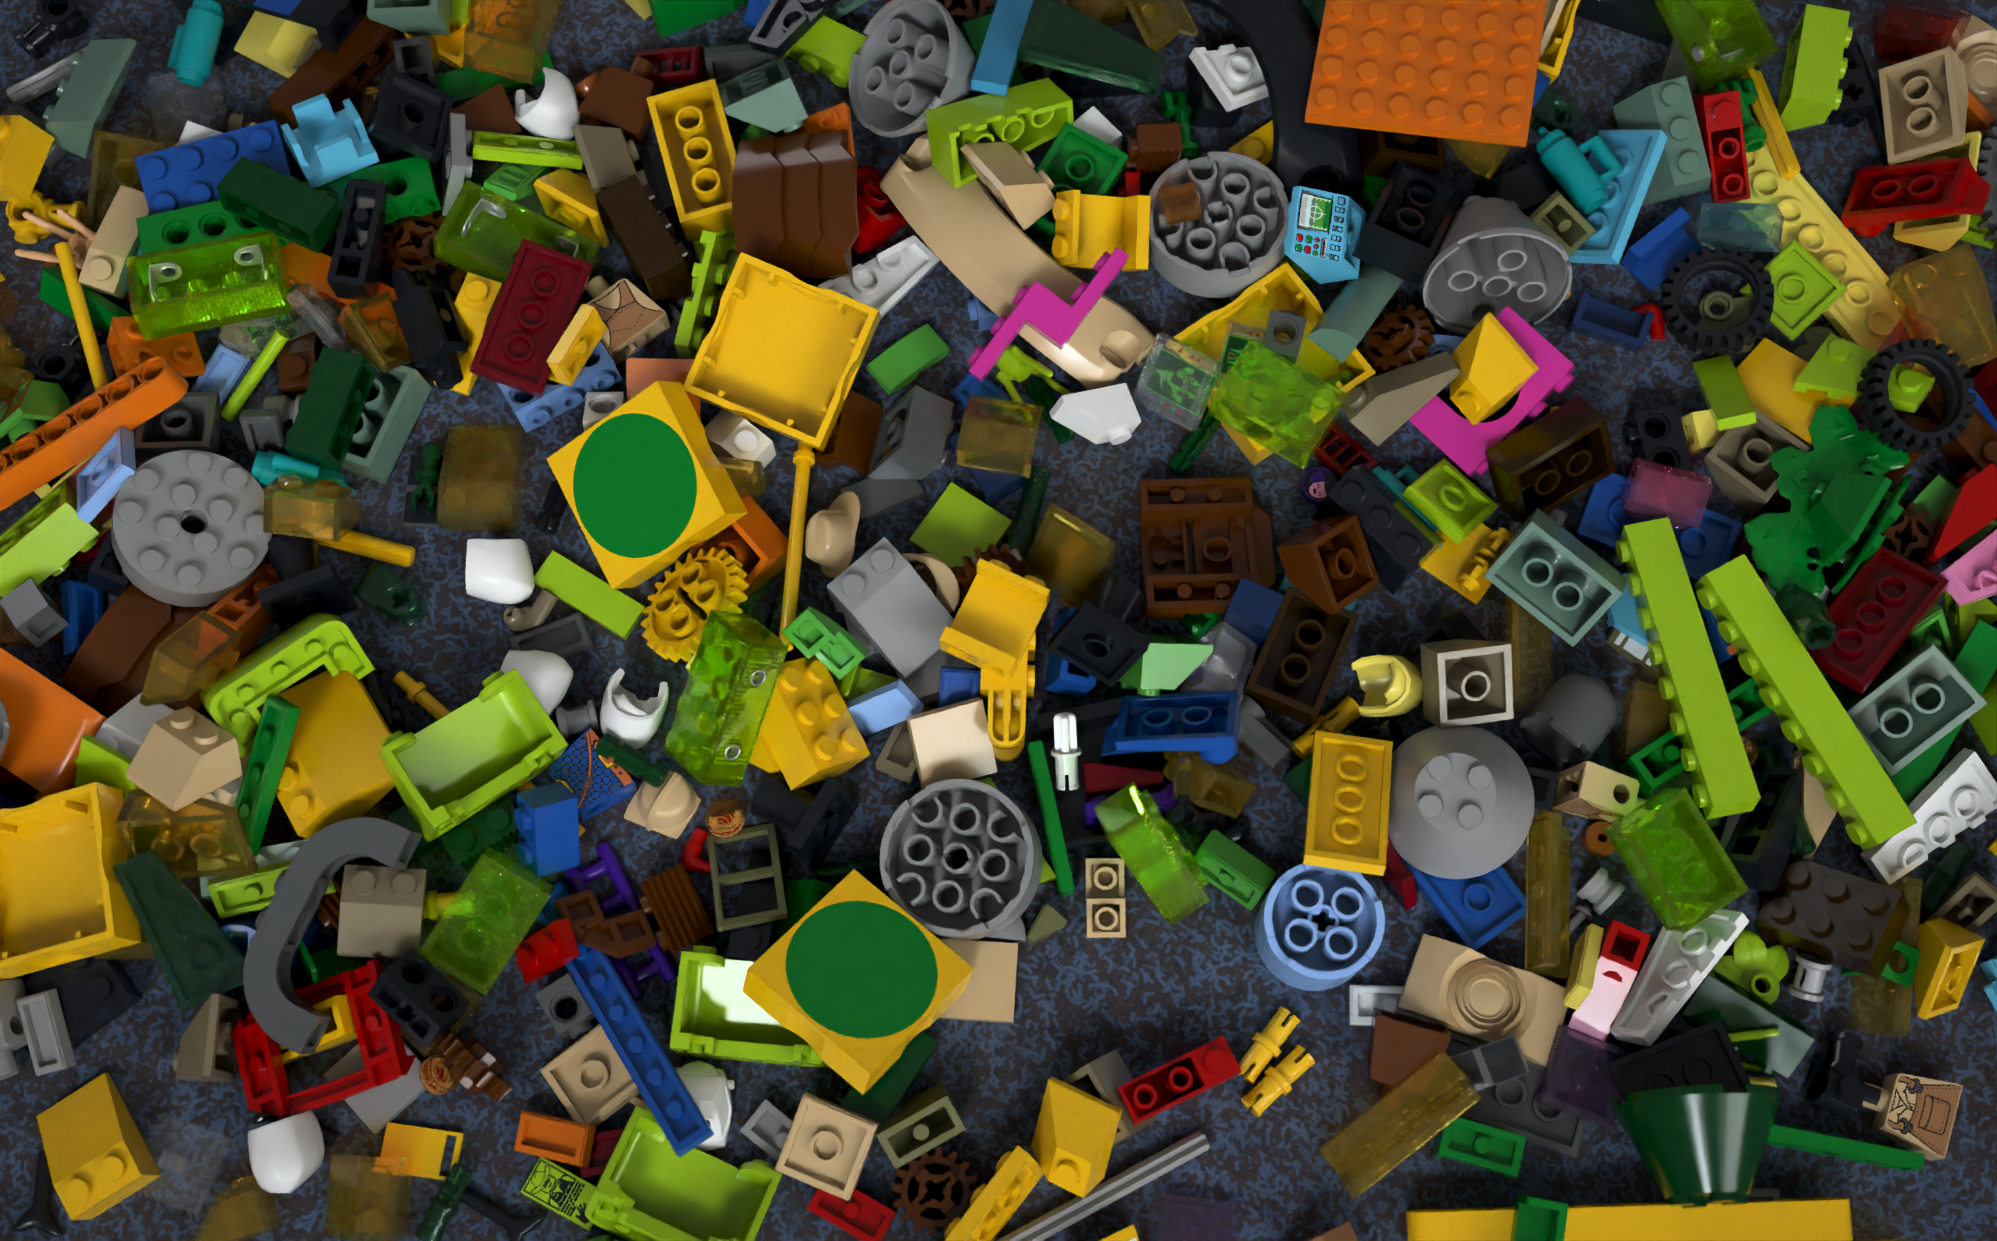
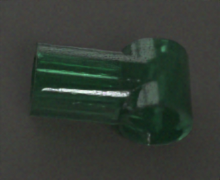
M1788 583L1778 591L1774 600L1806 647L1811 650L1820 647L1827 648L1836 639L1834 632L1836 625L1827 614V605L1823 600L1796 583Z

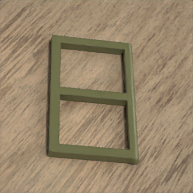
M768 823L738 829L736 833H732L730 836L708 835L707 845L717 930L723 932L725 930L788 918L775 824ZM768 834L772 866L719 876L717 844ZM774 876L778 909L724 919L721 887Z

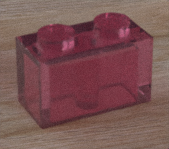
M1635 457L1621 501L1624 509L1628 510V514L1644 520H1649L1651 516L1657 518L1669 517L1674 528L1687 529V526L1699 528L1713 484L1709 476Z

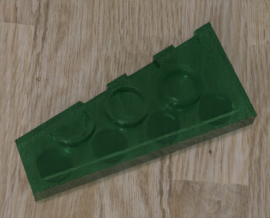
M1057 0L1033 1L1017 50L1018 60L1156 95L1166 60L1165 56Z
M154 848L112 867L182 1012L207 1001L211 994H222L244 984L243 969L245 955Z

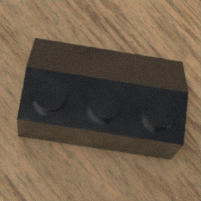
M1364 463L1351 467L1326 495L1313 517L1318 521L1324 517L1357 514L1379 581L1392 594H1395L1445 541Z

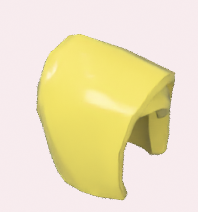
M1373 655L1361 657L1351 663L1352 670L1357 672L1361 689L1366 692L1363 706L1359 707L1362 717H1393L1402 715L1417 707L1423 699L1422 671L1403 656Z

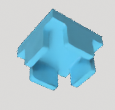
M325 94L317 95L292 106V111L298 123L296 129L291 130L288 123L281 125L285 143L310 188H317L379 162L362 119L349 98L342 101L345 109L334 113Z

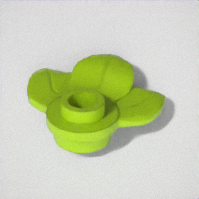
M1743 929L1734 941L1733 956H1722L1712 969L1772 1004L1780 993L1779 981L1788 973V955L1783 945H1775L1767 949L1765 943L1758 935ZM1756 980H1761L1765 983V993H1761L1756 989Z

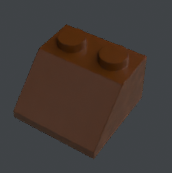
M1357 514L1321 518L1277 546L1289 583L1299 589L1328 614L1337 613L1380 583Z

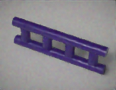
M609 841L595 848L600 857L599 860L579 870L578 866L563 870L574 893L589 889L587 883L608 872L617 893L599 902L604 917L623 906L626 907L628 912L642 908L638 896ZM647 917V919H648V921H649V924H650V926H651V928H652V930H653V933H654L655 929H654V927H653V925H652V923H651L649 917ZM656 941V947L648 949L653 960L633 971L630 969L625 957L618 959L607 955L634 1001L644 996L639 985L660 974L665 984L678 978V973L667 952H663L658 941Z

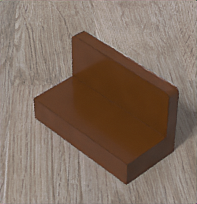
M850 390L824 452L816 449L815 464L826 468L845 465L860 473H868L882 417V405Z

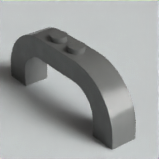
M357 817L345 819L323 828L309 838L295 854L288 868L279 874L274 884L275 894L269 906L264 907L256 919L255 927L257 930L248 947L243 969L244 992L249 1009L263 1031L277 1043L298 1054H314L332 1016L306 1004L297 995L292 985L290 968L293 956L335 873L349 861L361 857H371L389 867L405 870L423 834L404 825L378 818Z

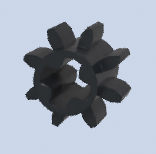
M1370 717L1361 721L1364 730L1356 735L1365 738L1393 741L1392 753L1404 742V734L1398 722L1394 719L1387 720L1386 717Z

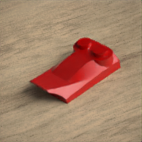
M1969 157L1859 168L1841 219L1844 227H1852L1856 235L1874 237L1880 234L1892 222L1983 214L1991 185L1977 174Z

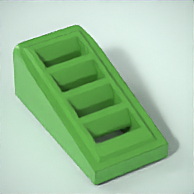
M506 162L484 181L483 189L515 202L536 193L533 184L538 178L549 174L552 167Z

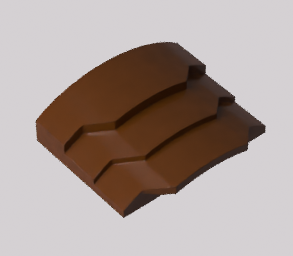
M842 129L816 134L805 133L778 138L766 136L740 140L732 181V218L738 257L743 252L788 271L801 281L852 275L851 246L860 234L857 210L858 160L848 152L847 130Z
M1251 477L1139 480L1141 571L1146 620L1184 619L1185 614L1223 613V610L1228 609L1242 578H1246L1269 589L1276 585L1271 517L1253 503Z
M132 583L108 608L86 637L72 660L61 686L107 717H111L141 692L175 711L189 706L200 713L204 707L200 700L203 686L233 666L230 663L220 661L215 657L200 652L203 614L213 607L215 603L213 602L209 606L203 607L171 605L150 597Z

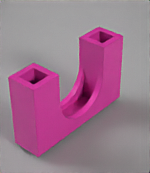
M1508 305L1496 316V319L1539 367L1537 372L1520 389L1519 397L1513 408L1497 420L1473 426L1469 420L1458 415L1436 395L1408 420L1471 478L1476 473L1483 476L1489 470L1485 451L1519 432V428L1528 418L1534 422L1549 406L1545 400L1554 391L1559 394L1562 393L1575 379L1571 374L1575 370L1574 364Z

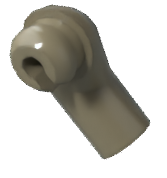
M542 589L532 606L522 608L510 606L503 614L504 622L510 629L515 631L540 627L544 624L559 598Z

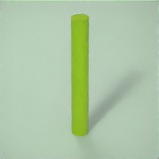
M279 328L276 329L221 410V416L228 421L235 419L290 338L286 331Z

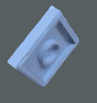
M119 427L76 476L77 517L88 524L116 495L130 475L133 476L136 472L134 432L126 427Z

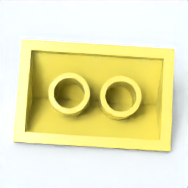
M255 11L234 50L290 78L296 72L292 66L308 39L313 37L319 39L316 28Z
M1979 131L1965 133L1964 144L1905 161L1904 164L1969 157L1973 168L1977 172L1982 134ZM1970 215L1895 222L1893 237L1897 241L1946 253L1968 231Z

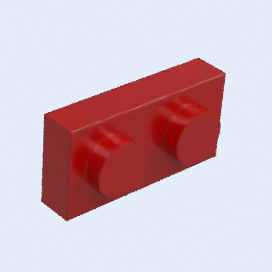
M569 918L555 920L514 947L517 955V964L522 971L525 984L542 980L580 956Z
M818 1188L806 1208L862 1241H882L897 1212L856 1189L853 1192L852 1198L847 1201Z

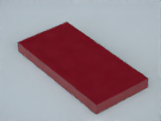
M523 238L470 366V372L542 398L552 373L546 361L575 315L592 272L593 264Z
M1881 545L1865 561L1801 639V642L1821 672L1863 694L1946 591L1949 580Z

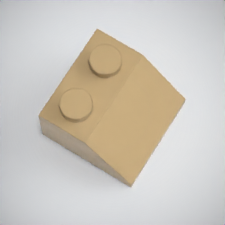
M1008 142L965 144L960 148L986 190L1024 231L1053 208L1056 200L1050 191L1055 187L1053 182L1042 169L1037 173L1032 169L1035 167V164L1023 149L1016 152Z
M186 706L153 724L126 771L127 779L175 812L242 776L236 737L191 707Z

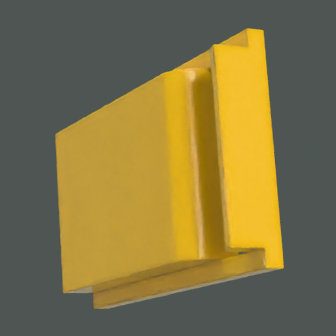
M388 1122L377 1171L455 1182L464 1133ZM448 1135L456 1136L449 1177L440 1176Z

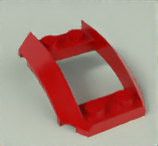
M373 959L368 961L367 965L353 971L347 970L326 980L295 990L297 995L310 1006L336 995L347 994L365 1068L361 1071L290 1095L279 1044L263 1031L251 1012L246 1019L239 1020L231 1035L249 1110L269 1113L278 1116V1118H286L347 1099L407 1075L416 1055L406 1054L399 1024L367 995L381 972L386 969L379 960Z

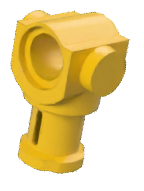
M33 190L29 201H9L5 210L9 219V226L15 231L14 239L24 244H35L38 239H44L48 235H54V233L24 218L23 212H30L64 230H74L81 233L59 216L57 210L60 208L65 210L87 227V207L83 201H75L73 204H56L53 199H43L41 192Z

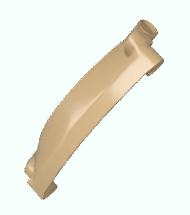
M928 132L918 137L906 154L898 156L880 181V188L888 195L899 212L933 253L999 318L1003 314L1006 317L1010 316L1016 308L1012 301L1025 284L1031 288L1035 281H1038L1073 307L1075 302L1070 298L1083 281L1061 266L1060 263L1030 239L999 207L979 178L955 189L932 167ZM1105 295L1101 296L1062 350L1026 324L1018 333L1038 351L1078 380L1087 390L1111 386L1121 373L1127 372L1134 363L1142 366L1144 364L1142 360L1151 352L1155 354L1162 344L1127 309Z

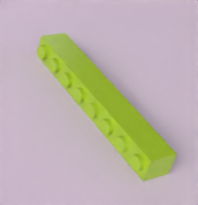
M1665 517L1624 525L1621 536L1615 543L1616 554L1620 563L1625 562L1628 571L1626 585L1630 596L1636 597L1639 606L1637 608L1639 627L1642 631H1647L1650 641L1647 645L1650 662L1652 665H1657L1661 677L1658 679L1661 697L1663 700H1668L1672 713L1669 715L1672 732L1675 736H1680L1683 745L1681 749L1683 767L1686 772L1691 771L1695 783L1692 786L1695 805L1697 808L1703 809L1706 820L1753 811L1761 797L1670 519Z
M1742 554L1705 574L1694 585L1697 589L1696 594L1699 602L1705 609L1712 612L1718 622L1717 628L1720 635L1726 642L1732 644L1739 655L1738 661L1741 668L1747 675L1753 677L1760 688L1759 694L1762 701L1768 708L1774 710L1781 721L1783 734L1790 742L1795 743L1801 752L1804 767L1812 776L1818 779L1824 789V797L1832 809L1838 811L1843 818L1849 838L1855 844L1860 845L1863 851H1866L1918 823L1746 555Z

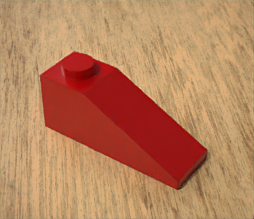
M1993 463L1982 471L1974 467L1957 480L1960 487L1949 496L1919 563L1920 566L1926 569L1997 519V467Z

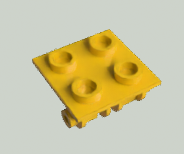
M1482 523L1457 545L1439 530L1438 534L1445 541L1442 547L1437 549L1424 562L1421 568L1477 605L1492 585L1483 575L1508 543L1512 534L1502 527L1498 531H1493Z

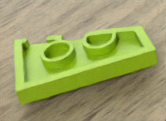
M702 230L699 242L703 244L705 249L702 264L694 262L691 274L693 277L692 291L694 296H688L685 299L674 342L679 357L683 359H694L697 349L699 350L702 341L707 336L705 325L708 317H713L716 312L718 297L715 295L719 284H725L729 271V265L725 262L717 233Z
M1830 333L1795 380L1792 391L1806 393L1808 388L1828 392L1827 397L1842 399L1843 395L1859 397L1864 394L1863 392L1856 391L1857 383L1864 380L1860 377L1861 371L1868 366L1866 363L1876 356L1877 353ZM1900 363L1896 364L1891 371L1888 382L1891 405L1895 410L1915 413L1931 391L1935 379Z

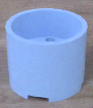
M1302 863L1284 873L1275 882L1261 903L1254 926L1256 947L1268 970L1287 985L1306 991L1332 989L1347 982L1376 954L1384 934V908L1382 901L1379 900L1373 887L1362 876V873ZM1318 915L1324 916V923L1330 924L1323 932L1318 931V924L1312 922Z

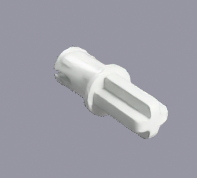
M1062 712L1055 714L1053 717L1054 748L1051 749V755L1055 757V788L1065 791L1066 775H1068L1069 790H1075L1080 787L1078 756L1081 755L1082 750L1077 747V721L1075 714Z

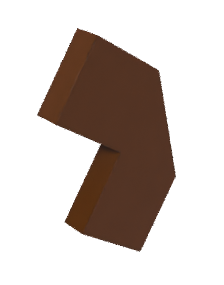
M592 888L554 900V907L559 919L569 918L577 943L618 959L656 947L657 940L643 908L605 920Z

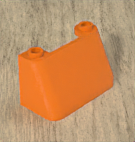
M0 647V700L6 709L10 725L9 737L0 766L38 791L33 797L37 801L45 796L76 788L74 786L77 771L75 759L79 757L81 737L89 734L95 738L107 718Z

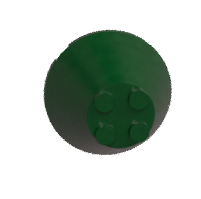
M1723 1084L1670 1087L1626 1094L1627 1103L1621 1104L1619 1103V1098H1613L1611 1105L1614 1114L1665 1199H1668L1669 1206L1703 1208L1707 1207L1706 1199H1709L1710 1203H1722V1205L1748 1204L1747 1195L1751 1194L1781 1100L1779 1088L1756 1084H1745V1089L1725 1091Z

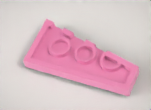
M1997 528L1937 574L1949 580L1946 591L1959 606L1997 595Z

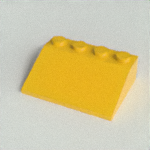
M325 671L278 694L301 708L276 795L297 835L306 839L311 838L318 831L333 823L362 817L395 787L378 755L380 748H382L380 743L392 733L361 679L358 680L348 671H339L340 673L334 677L328 671ZM263 703L260 707L257 708L261 715L265 703ZM258 724L254 730V738L257 732Z

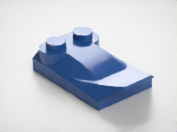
M1238 690L1160 694L1159 696H1123L1118 716L1105 729L1101 756L1157 751L1199 752V756L1212 764L1226 763L1238 751L1240 732Z

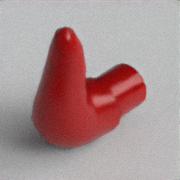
M1646 302L1630 309V311L1642 315L1647 311L1655 313L1650 326L1651 340H1664L1666 338L1664 329L1665 319L1661 308L1656 303Z
M696 827L689 840L685 842L681 861L688 871L711 874L709 861L700 857L708 833Z

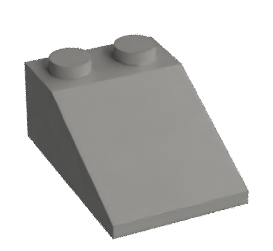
M885 537L827 585L830 600L904 680L940 650L939 639L945 627H951L954 621L953 617L910 563Z

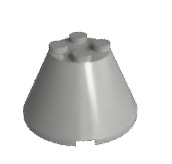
M892 0L874 15L864 29L863 33L867 37L859 55L854 53L849 72V97L853 112L863 127L879 136L893 138L927 131L925 110L986 94L985 92L971 90V80L978 59L947 9L937 0Z
M1474 195L1465 199L1463 206L1455 212L1450 220L1423 279V302L1425 308H1428L1438 325L1463 336H1467L1486 314L1491 312L1496 318L1507 305L1527 323L1533 321L1536 325L1550 316L1566 298L1572 284V267L1564 248L1523 213L1515 202L1501 198H1483Z
M1471 725L1443 729L1433 726L1412 735L1392 753L1388 835L1396 853L1408 864L1426 874L1439 878L1469 879L1484 875L1498 868L1519 850L1527 837L1533 821L1534 789L1525 764L1513 748L1504 740L1487 730Z

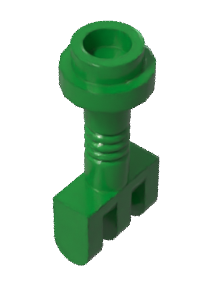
M1752 78L1743 79L1742 88L1738 80L1729 81L1728 89L1739 90L1746 152H1755L1765 145L1767 134L1762 126H1755L1748 106L1754 104L1758 97ZM1724 82L1716 83L1714 86V91L1727 89Z
M1163 90L1160 95L1162 117H1172L1175 121L1180 122L1183 146L1180 160L1185 158L1188 161L1196 159L1200 156L1201 152L1199 144L1192 142L1189 126L1191 108L1188 102V94L1186 100L1184 92H1175L1172 98L1171 91Z

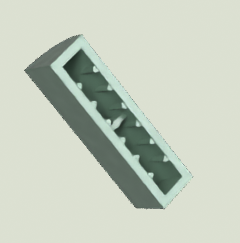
M1362 261L1358 279L1347 281L1307 338L1343 364L1403 280Z

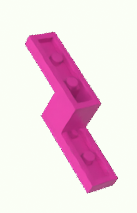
M1118 247L1112 254L1105 251L1093 267V270L1097 272L1096 276L1089 285L1083 281L1070 298L1075 302L1073 307L1038 281H1035L1031 288L1025 284L1012 301L1016 308L1010 316L1006 317L1003 314L992 327L990 333L994 337L985 348L980 344L969 358L968 363L972 365L969 369V374L982 383L1025 324L1062 350L1127 263L1129 255Z

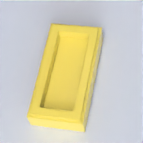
M1591 923L1574 944L1563 998L1564 1006L1577 1010L1593 989L1604 932L1602 927Z

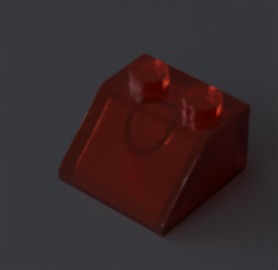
M1905 0L1890 3L1875 30L1874 56L1884 61L1900 63L1949 46L1955 52L1971 20V14Z

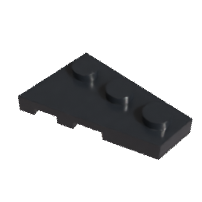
M771 0L749 37L748 42L754 50L782 57L839 0Z
M1721 1018L1606 1064L1623 1102H1627L1626 1094L1653 1089L1723 1084L1725 1091L1745 1089V1084H1751Z

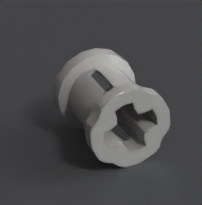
M594 699L588 700L586 705L565 710L562 706L556 708L559 730L565 740H570L571 735L583 733L590 727L595 733L601 732L599 715Z
M1803 952L1796 953L1795 960L1798 962L1794 981L1788 984L1787 991L1789 994L1803 1000L1822 1002L1824 994L1821 990L1826 971L1831 970L1833 963Z

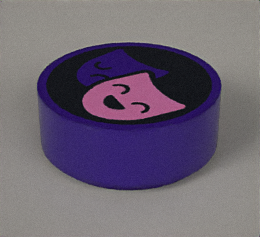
M1311 468L1302 478L1300 484L1301 494L1309 503L1321 505L1326 495L1338 483V479L1328 468Z

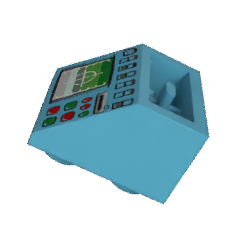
M1303 186L1293 187L1291 202L1288 205L1289 221L1287 235L1284 237L1283 242L1284 253L1319 284L1358 279L1360 259L1352 256L1364 230L1366 212L1349 196Z

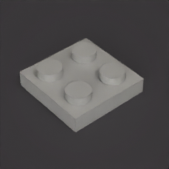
M450 113L441 161L442 216L457 217L459 203H466L468 183L464 181V178H471L473 157L466 155V152H470L472 131L466 130L465 114Z

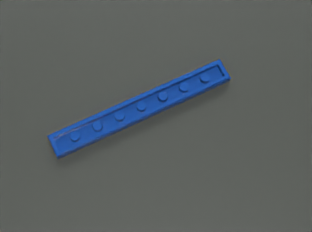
M561 880L528 901L543 928L555 920H559L554 907V900L571 895ZM577 943L580 956L565 964L675 1153L682 1157L715 1134L607 954Z

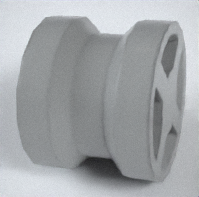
M1601 866L1575 894L1581 899L1590 901L1593 904V910L1600 916L1622 894L1626 887L1620 882H1613L1608 877V871Z

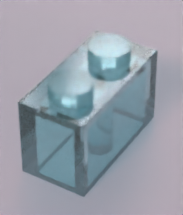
M1702 203L1697 239L1703 247L1708 246L1709 250H1715V245H1724V250H1730L1731 246L1739 247V252H1779L1784 216L1776 203Z

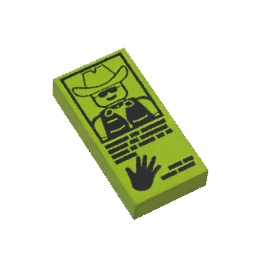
M540 1157L520 1193L588 1231H592L595 1226L585 1216V1210L597 1186L552 1161Z

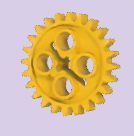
M712 547L709 552L701 548L697 557L692 553H688L686 563L684 564L677 560L675 563L676 570L673 573L666 570L664 572L666 577L664 583H655V587L658 589L657 593L647 597L652 602V605L643 609L642 612L648 617L641 622V626L646 629L642 633V637L648 640L646 645L665 660L669 658L674 663H677L680 658L685 662H689L692 653L700 658L705 646L713 650L714 640L717 637L722 640L726 638L724 629L726 627H735L736 624L732 621L733 616L743 613L738 604L748 599L742 592L749 587V583L744 580L748 574L742 569L743 565L722 549L719 552L715 547ZM683 590L688 593V596L695 604L704 610L707 614V619H704L699 610L682 595Z

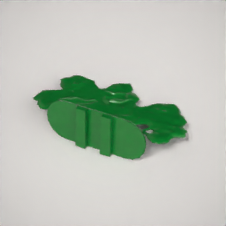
M1824 405L1816 410L1808 427L1812 436V451L1805 452L1789 446L1768 454L1773 470L1779 473V478L1776 481L1779 494L1791 501V509L1789 512L1763 513L1744 525L1747 542L1752 547V558L1755 562V567L1769 576L1768 585L1778 596L1794 591L1806 598L1820 596L1824 591L1825 578L1822 574V568L1826 565L1822 564L1821 558L1807 556L1809 548L1817 547L1807 517V512L1814 502L1809 499V496L1821 479L1828 481L1837 471L1859 474L1871 472L1875 476L1883 477L1888 471L1905 467L1910 462L1908 453H1903V449L1895 451L1889 448L1891 442L1885 444L1879 442L1877 438L1880 432L1871 434L1868 429L1858 430L1855 417L1845 405L1834 407ZM1912 474L1902 477L1891 491L1887 490L1883 497L1885 499L1872 521L1867 523L1864 528L1865 532L1851 553L1845 552L1836 561L1841 562L1843 567L1832 584L1831 593L1833 596L1842 589L1855 570L1880 548L1886 538L1881 534L1898 519L1904 509L1898 505V502L1913 478ZM1809 563L1819 565L1815 571L1807 567Z

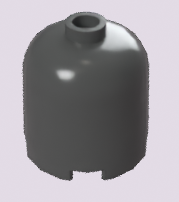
M1572 673L1557 679L1526 713L1519 725L1521 729L1526 728L1530 735L1526 741L1536 752L1554 765L1558 760L1570 764V768L1589 761L1613 728L1618 718V706L1608 685L1603 680L1584 674Z

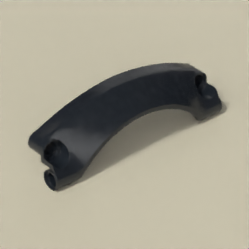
M1189 0L1203 4L1225 17L1243 36L1257 59L1268 89L1272 110L1273 156L1271 171L1284 185L1283 190L1289 203L1291 202L1292 190L1295 186L1345 195L1351 199L1359 197L1364 189V177L1355 128L1305 123V112L1320 29L1301 0Z

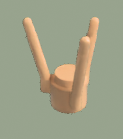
M61 208L57 210V214L81 233L75 232L72 234L30 212H23L24 218L68 240L75 265L82 270L88 249L96 235L95 232ZM22 249L15 250V255L19 257L59 263L57 255Z

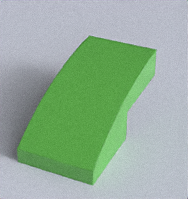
M927 323L881 353L868 364L866 369L887 394L890 395L914 381L918 377L919 372L946 357L950 348Z
M810 606L781 632L808 659L815 655L839 680L859 664L869 652L839 624Z

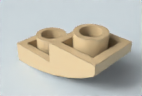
M1086 857V937L1126 938L1124 857Z

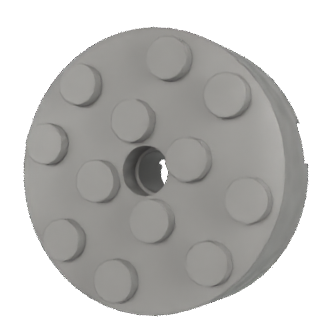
M1207 152L1206 157L1190 161L1185 158L1178 161L1157 179L1149 193V196H1151L1149 257L1152 264L1169 283L1187 293L1206 298H1227L1241 295L1246 288L1280 267L1286 256L1283 242L1284 237L1287 235L1289 201L1283 190L1284 185L1268 167L1250 157L1237 153ZM1181 198H1188L1192 201L1195 213L1173 218L1168 217V215L1177 214L1178 209L1176 205H1165L1164 202H1177ZM1187 201L1180 203L1182 212L1191 211Z
M173 451L145 462L136 469L133 476L130 475L123 483L113 509L111 525L112 548L122 567L123 573L137 588L150 597L164 603L182 607L209 606L210 603L220 601L232 589L248 581L260 570L268 551L267 543L272 538L273 516L263 488L246 469L236 462L207 451ZM196 524L201 532L197 534L188 533L183 527Z
M948 779L927 785L925 789L915 794L912 798L905 800L895 811L888 822L881 842L880 873L885 890L888 891L892 901L928 931L949 939L975 940L991 936L1007 928L1030 905L1041 879L1042 848L1038 833L1031 819L1011 798L994 787L979 781ZM965 849L969 860L963 867L955 869L953 866L954 857L957 852Z

